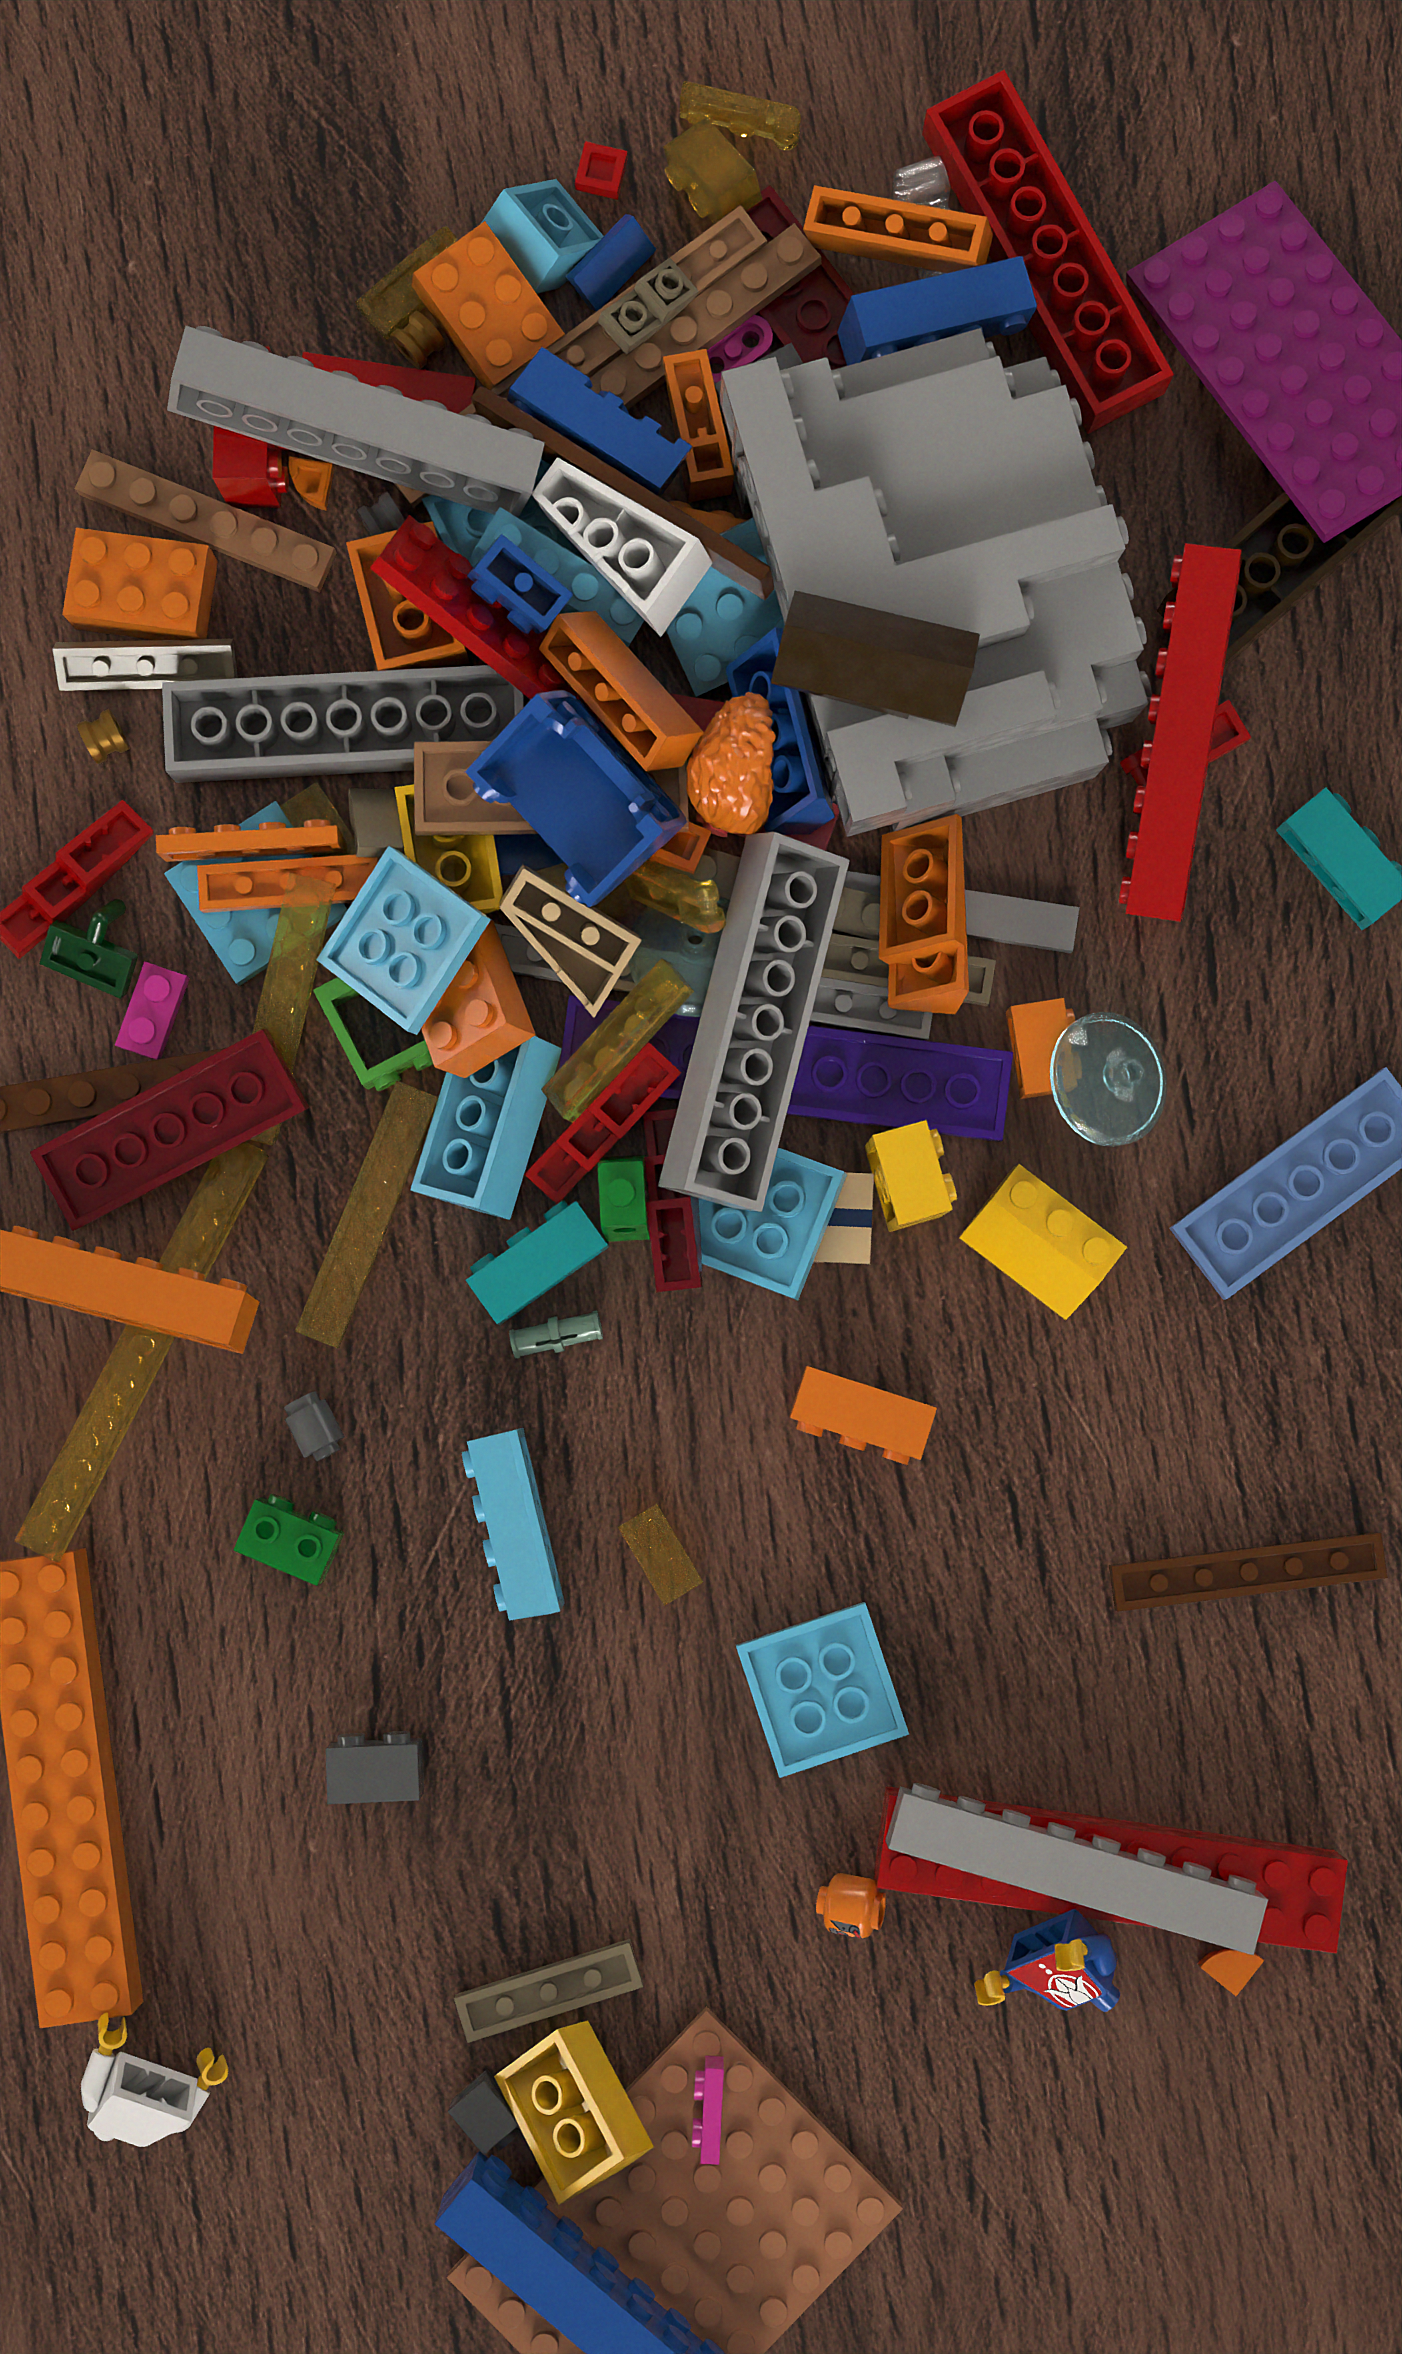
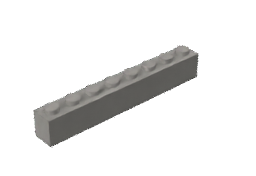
M914 1783L912 1790L900 1786L885 1840L888 1849L1254 1955L1268 1899L1258 1890H1255L1257 1883L1249 1879L1229 1875L1228 1881L1210 1877L1211 1869L1185 1861L1183 1868L1165 1864L1166 1856L1147 1849L1139 1848L1138 1854L1134 1855L1121 1851V1843L1106 1837L1094 1835L1092 1842L1076 1838V1830L1061 1824L1049 1822L1047 1829L1029 1824L1031 1817L1020 1812L1004 1809L1001 1816L984 1811L986 1804L972 1798L959 1796L956 1803L939 1798L940 1790L924 1784Z

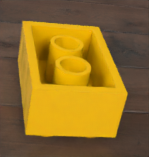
M927 1120L872 1135L864 1149L871 1173L874 1174L875 1187L889 1232L940 1218L953 1210L951 1203L957 1200V1194L950 1173L942 1174L938 1159L944 1155V1150L936 1128L929 1130Z

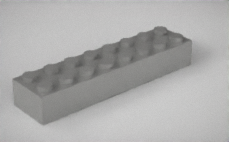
M185 326L171 377L167 411L494 515L499 507H502L517 518L520 516L533 492L545 442L534 439L530 432L523 429H502L491 425L488 419L480 415H459L447 411L446 406L437 401H416L404 397L402 392L394 387L386 385L373 387L359 382L357 377L348 372L333 371L330 373L315 368L310 361L302 357L288 356L284 358L269 353L266 347L256 342L244 341L238 343L223 338L219 331L205 326H198L196 329Z
M489 665L162 682L165 771L176 783L414 770V742L493 741L526 706V696Z
M777 832L746 836L658 1184L659 1187L734 1209L762 1212L849 859Z

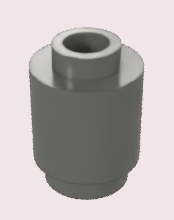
M316 1391L284 1407L288 1415L285 1422L304 1458L313 1455L316 1462L341 1450L337 1442L345 1438L326 1399L321 1400Z

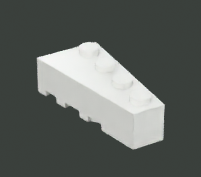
M558 457L531 494L548 519L660 637L712 565V560L697 537Z

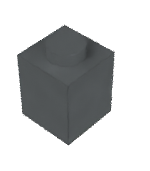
M488 2069L451 2101L448 2110L449 2114L483 2155L494 2146L498 2150L503 2149L520 2132L517 2128L518 2123L503 2093Z

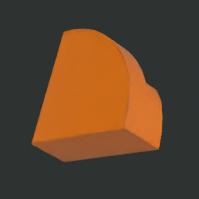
M289 456V473L297 492L310 505L327 511L334 474L333 464Z
M1228 1948L1210 1952L1197 1964L1228 1991L1237 1996L1264 1960L1256 1953L1250 1955Z

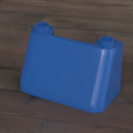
M565 690L537 693L465 771L474 781L473 788L482 799L489 803L494 801L499 803L510 802L566 863L569 868L564 873L567 881L565 888L577 902L586 904L588 907L597 905L687 823L685 815L675 802L577 697Z

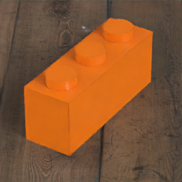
M805 1366L789 1418L798 1420L797 1430L822 1437L823 1431L826 1429L841 1434L840 1444L865 1451L867 1443L884 1448L882 1457L908 1465L910 1457L921 1460L937 1408Z

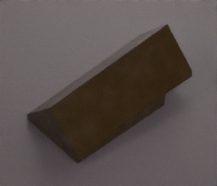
M795 590L785 622L771 684L908 719L910 715L956 727L973 673L980 634Z

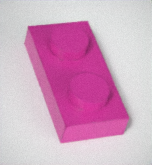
M144 961L115 1046L154 1060L161 1059L190 978Z
M705 2056V2070H695L694 2100H703L702 2118H693L692 2147L701 2148L700 2164L719 2165L724 2057Z

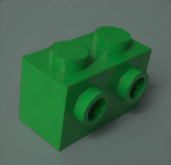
M270 1493L268 1499L263 1497L255 1499L233 1551L318 1586L323 1583L345 1533L335 1528L337 1521L315 1511L311 1512L310 1517L293 1510L295 1507L294 1502L276 1494Z

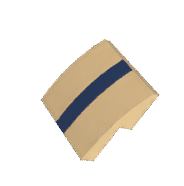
M846 1173L847 1177L813 1262L870 1264L874 1174Z

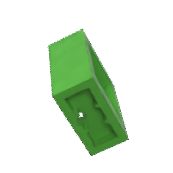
M339 977L313 990L361 1084L367 1090L375 1086L377 1091H381L396 1084L401 1080L399 1073L413 1066L419 1071L433 1065L424 1040L368 1069L336 1008L360 994Z

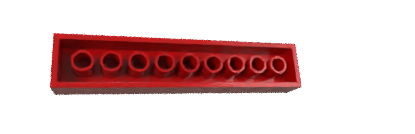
M885 1787L873 1877L877 1888L1063 1914L1076 1909L1084 1918L1158 1928L888 1849L885 1840L900 1788ZM944 1794L939 1796V1798L956 1803L958 1800V1796ZM975 1799L985 1803L984 1811L1002 1816L1004 1809L1013 1810L1031 1817L1029 1824L1047 1829L1048 1823L1053 1822L1076 1830L1075 1837L1092 1842L1094 1835L1121 1843V1851L1137 1855L1139 1848L1166 1856L1165 1864L1183 1868V1864L1186 1861L1204 1866L1212 1870L1210 1877L1228 1881L1229 1875H1236L1257 1883L1255 1890H1258L1268 1899L1257 1942L1337 1954L1348 1860L1335 1850Z

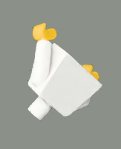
M108 2013L101 2015L97 2024L100 2046L99 2049H93L81 2081L82 2103L84 2108L89 2111L88 2128L94 2131V2134L102 2141H110L115 2138L139 2147L148 2146L169 2134L183 2132L188 2129L210 2094L208 2087L220 2084L227 2078L228 2066L224 2055L222 2054L217 2062L213 2064L214 2055L211 2048L203 2049L198 2054L196 2060L200 2071L198 2079L121 2051L115 2056L112 2053L113 2049L121 2047L127 2038L125 2017L122 2018L121 2025L117 2030L107 2031L109 2023Z

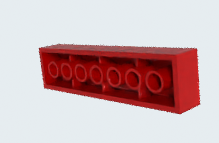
M1005 70L926 109L922 135L965 213L988 218L993 233L989 250L992 262L1023 256L1037 303V308L1027 325L1052 370L1055 369L1057 371L1061 386L1066 385L1069 398H1076L1081 411L1082 424L1087 433L1089 434L1164 395L1174 373Z
M1185 543L1183 555H1174L1170 582L1172 583V588H1178L1176 602L1167 601L1163 629H1165L1164 633L1170 634L1168 648H1159L1155 675H1157V679H1163L1161 695L1152 694L1148 721H1150V724L1156 725L1153 741H1144L1141 767L1148 770L1146 786L1138 785L1135 795L1133 813L1140 814L1141 820L1139 832L1130 831L1126 858L1134 859L1132 876H1123L1119 903L1127 904L1125 914L1183 921L1242 562L1241 550Z

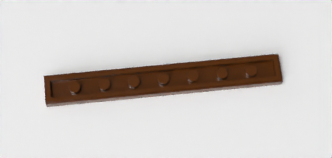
M479 386L472 395L471 400L477 415L488 419L491 425L506 430L511 428L523 429L530 432L534 439L545 442L541 459L552 465L558 457L697 537L712 560V568L766 601L775 589L771 568L761 560L488 388Z

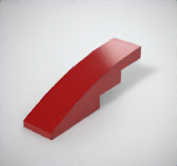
M121 800L55 853L56 860L22 887V895L0 911V940L18 959L22 958L47 937L50 924L56 920L64 922L139 850L153 835L154 830L124 800Z
M647 1042L555 1139L524 1175L552 1201L558 1204L610 1148L628 1132L682 1072Z

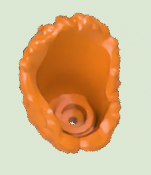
M746 692L745 696L742 695L733 697L729 701L726 700L723 708L715 713V717L712 718L706 731L703 732L693 748V754L689 758L686 768L687 795L695 810L713 828L722 829L728 833L756 834L768 822L769 807L773 800L772 792L774 789V782L771 778V763L774 756L772 743L776 735L771 729L773 712L769 709L768 700L760 694Z

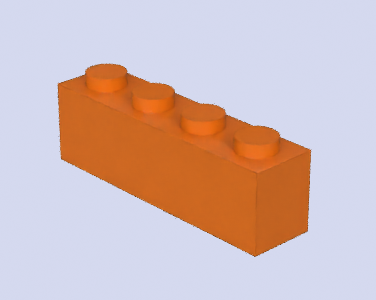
M814 185L803 227L809 242L814 248L945 273L985 265L993 238L988 218L985 216Z
M596 611L559 613L539 647L542 654L646 772L682 767L703 734L700 727Z

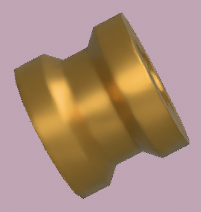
M415 311L409 317V324L404 329H396L390 335L397 349L417 369H421L427 364V357L433 351L439 352L446 346V342L440 332L419 311Z
M110 709L101 712L99 719L93 722L85 720L77 724L80 736L97 764L106 761L107 755L114 751L123 753L130 749L128 741Z

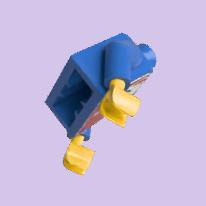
M1076 1909L1014 1934L1005 1969L1000 1972L990 1971L985 1975L984 1979H978L974 1983L978 2003L983 2006L998 2004L1005 2000L1004 1993L1022 1989L1036 1993L1061 2010H1069L1091 2002L1101 2011L1107 2012L1116 2005L1120 1998L1119 1989L1112 1984L1117 1965V1956L1111 1939L1104 1933L1098 1934Z

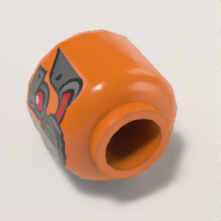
M837 1873L830 1881L828 1887H820L816 1902V1912L823 1915L825 1927L829 1932L865 1939L871 1935L874 1929L880 1930L886 1909V1894L880 1892L873 1879Z

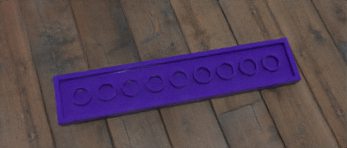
M569 995L557 1084L559 1086L601 1091L638 1051L649 1042L682 1072L659 1098L680 1101L702 1012L605 1000L596 1016L593 1017L576 996ZM808 1026L786 1115L895 1129L927 1120L929 1130L936 1128L938 1133L942 1135L1001 1142L1003 1141L1013 1052Z

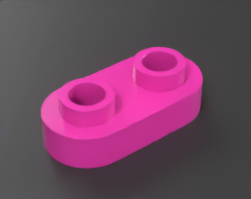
M753 315L707 350L710 365L714 363L722 365L724 369L721 372L754 363L769 355L773 341V333L769 323L764 318ZM747 338H754L758 341V345L749 348L743 344V341ZM721 372L717 374L712 373L714 384L721 381Z

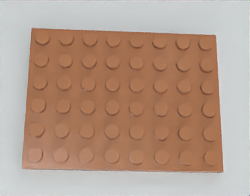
M707 2006L625 2089L654 2147L621 2171L560 2205L556 2201L544 2175L531 2186L546 2199L548 2203L547 2209L559 2219L562 2216L571 2219L582 2230L584 2235L582 2238L595 2250L598 2247H602L611 2253L618 2261V2269L631 2280L637 2277L645 2282L654 2292V2300L667 2311L670 2308H674L680 2312L690 2323V2331L703 2342L706 2338L712 2340L725 2354H764L903 2209L902 2203ZM705 2056L724 2057L719 2165L700 2164L701 2148L692 2147L693 2118H702L703 2100H694L695 2070H705ZM468 2252L448 2272L447 2279L520 2354H585Z

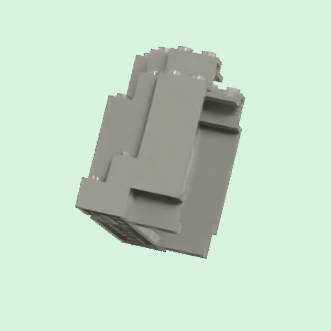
M979 328L835 370L830 369L827 357L783 370L779 369L776 357L721 372L720 405L732 442L731 461L735 474L734 487L742 514L749 512L753 514L767 565L771 568L775 593L784 623L786 622L794 591L796 590L980 634L973 673L956 727L910 715L908 719L805 692L821 747L820 757L829 794L832 798V803L838 805L847 837L889 825L890 832H894L954 814L964 816L1095 778L1109 762L1108 756L1112 755L1111 741L1106 729L1133 722L1147 706V698L1151 697V686L1145 671L1139 672L1136 662L1137 657L1144 650L1142 644H1146L1147 637L1142 619L1140 617L1134 618L1130 600H1133L1134 593L1130 577L1127 573L1121 574L1118 564L1119 558L1126 549L1125 544H1128L1129 541L1126 523L1122 516L1116 517L1113 504L1107 505L1106 495L1102 486H1095L1091 469L1095 467L1093 451L1088 441L1082 442L1078 426L1082 424L1079 404L1076 398H1069L1066 385L1061 386L1057 371L1055 369L1050 371L1047 358L1042 357L1003 368L1000 356H996L992 342L985 343L982 330Z

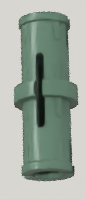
M597 1310L592 1311V1313L561 1320L554 1316L548 1318V1323L518 1330H509L511 1347L516 1359L521 1356L554 1349L555 1353L565 1351V1346L603 1339L602 1325Z

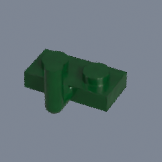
M113 899L91 916L87 932L59 920L50 924L39 964L121 999L128 993L139 954L108 942L104 938L108 925L125 913L126 906L124 902L120 899Z

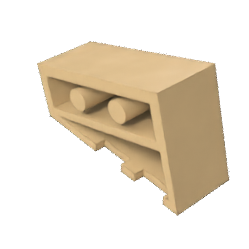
M522 864L499 902L500 909L551 966L564 984L581 1001L588 1012L595 1017L642 940L636 932L595 907H588L586 904L577 902L567 890Z

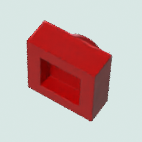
M585 141L575 179V190L618 200L628 161V152Z

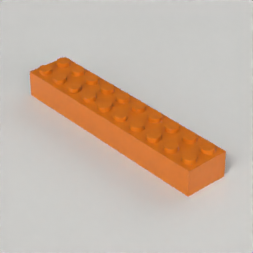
M86 1548L0 1560V1713L39 2028L99 2020L104 2013H108V2018L132 2015L144 2001Z

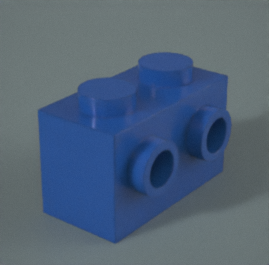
M503 534L494 540L467 575L474 582L471 586L472 590L489 604H493L495 601L499 602L510 612L507 616L508 620L526 634H529L531 630L537 635L545 631L573 596L571 591Z

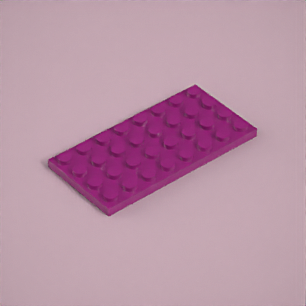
M1276 180L1126 272V282L1323 543L1402 495V340Z

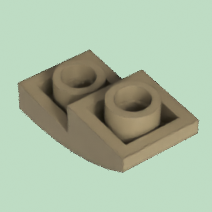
M669 258L637 281L634 290L602 311L598 322L627 355L673 319L698 295L699 291L675 262Z
M349 788L351 830H354L356 857L381 858L388 846L402 852V832L393 789Z

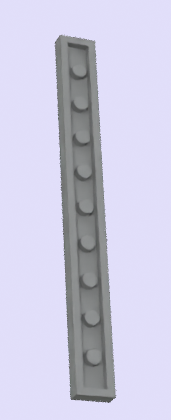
M495 924L513 974L563 982L517 927ZM637 947L612 990L704 1005L715 959ZM820 977L809 1022L928 1041L933 1013L897 1010L888 1007L887 987Z

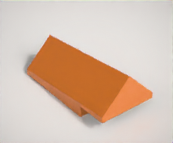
M958 814L882 835L879 959L889 964L888 1007L892 1009L956 1014L969 992L962 817Z

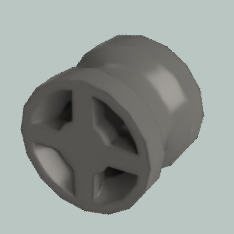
M387 491L379 495L377 503L371 506L363 505L356 509L370 536L398 530L405 521Z

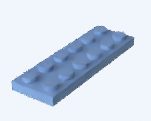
M1387 1067L1381 1069L1169 1228L1223 1300L1231 1297L1402 1169V1087Z

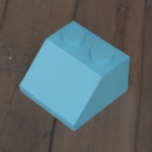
M557 179L503 189L481 222L486 221L536 294L558 289L568 281L566 275L604 237Z

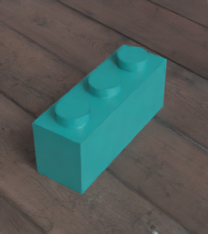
M1325 787L1282 823L1276 831L1357 926L1364 930L1402 900V866L1394 860L1389 861L1379 849L1380 842L1376 835L1367 827H1360L1351 817V808L1346 800L1338 793L1332 794Z
M565 1200L558 1203L543 1215L547 1222L533 1232L528 1226L506 1241L510 1248L503 1254L495 1258L492 1253H489L470 1267L473 1275L466 1279V1282L497 1325L503 1324L609 1248L577 1201L568 1206Z

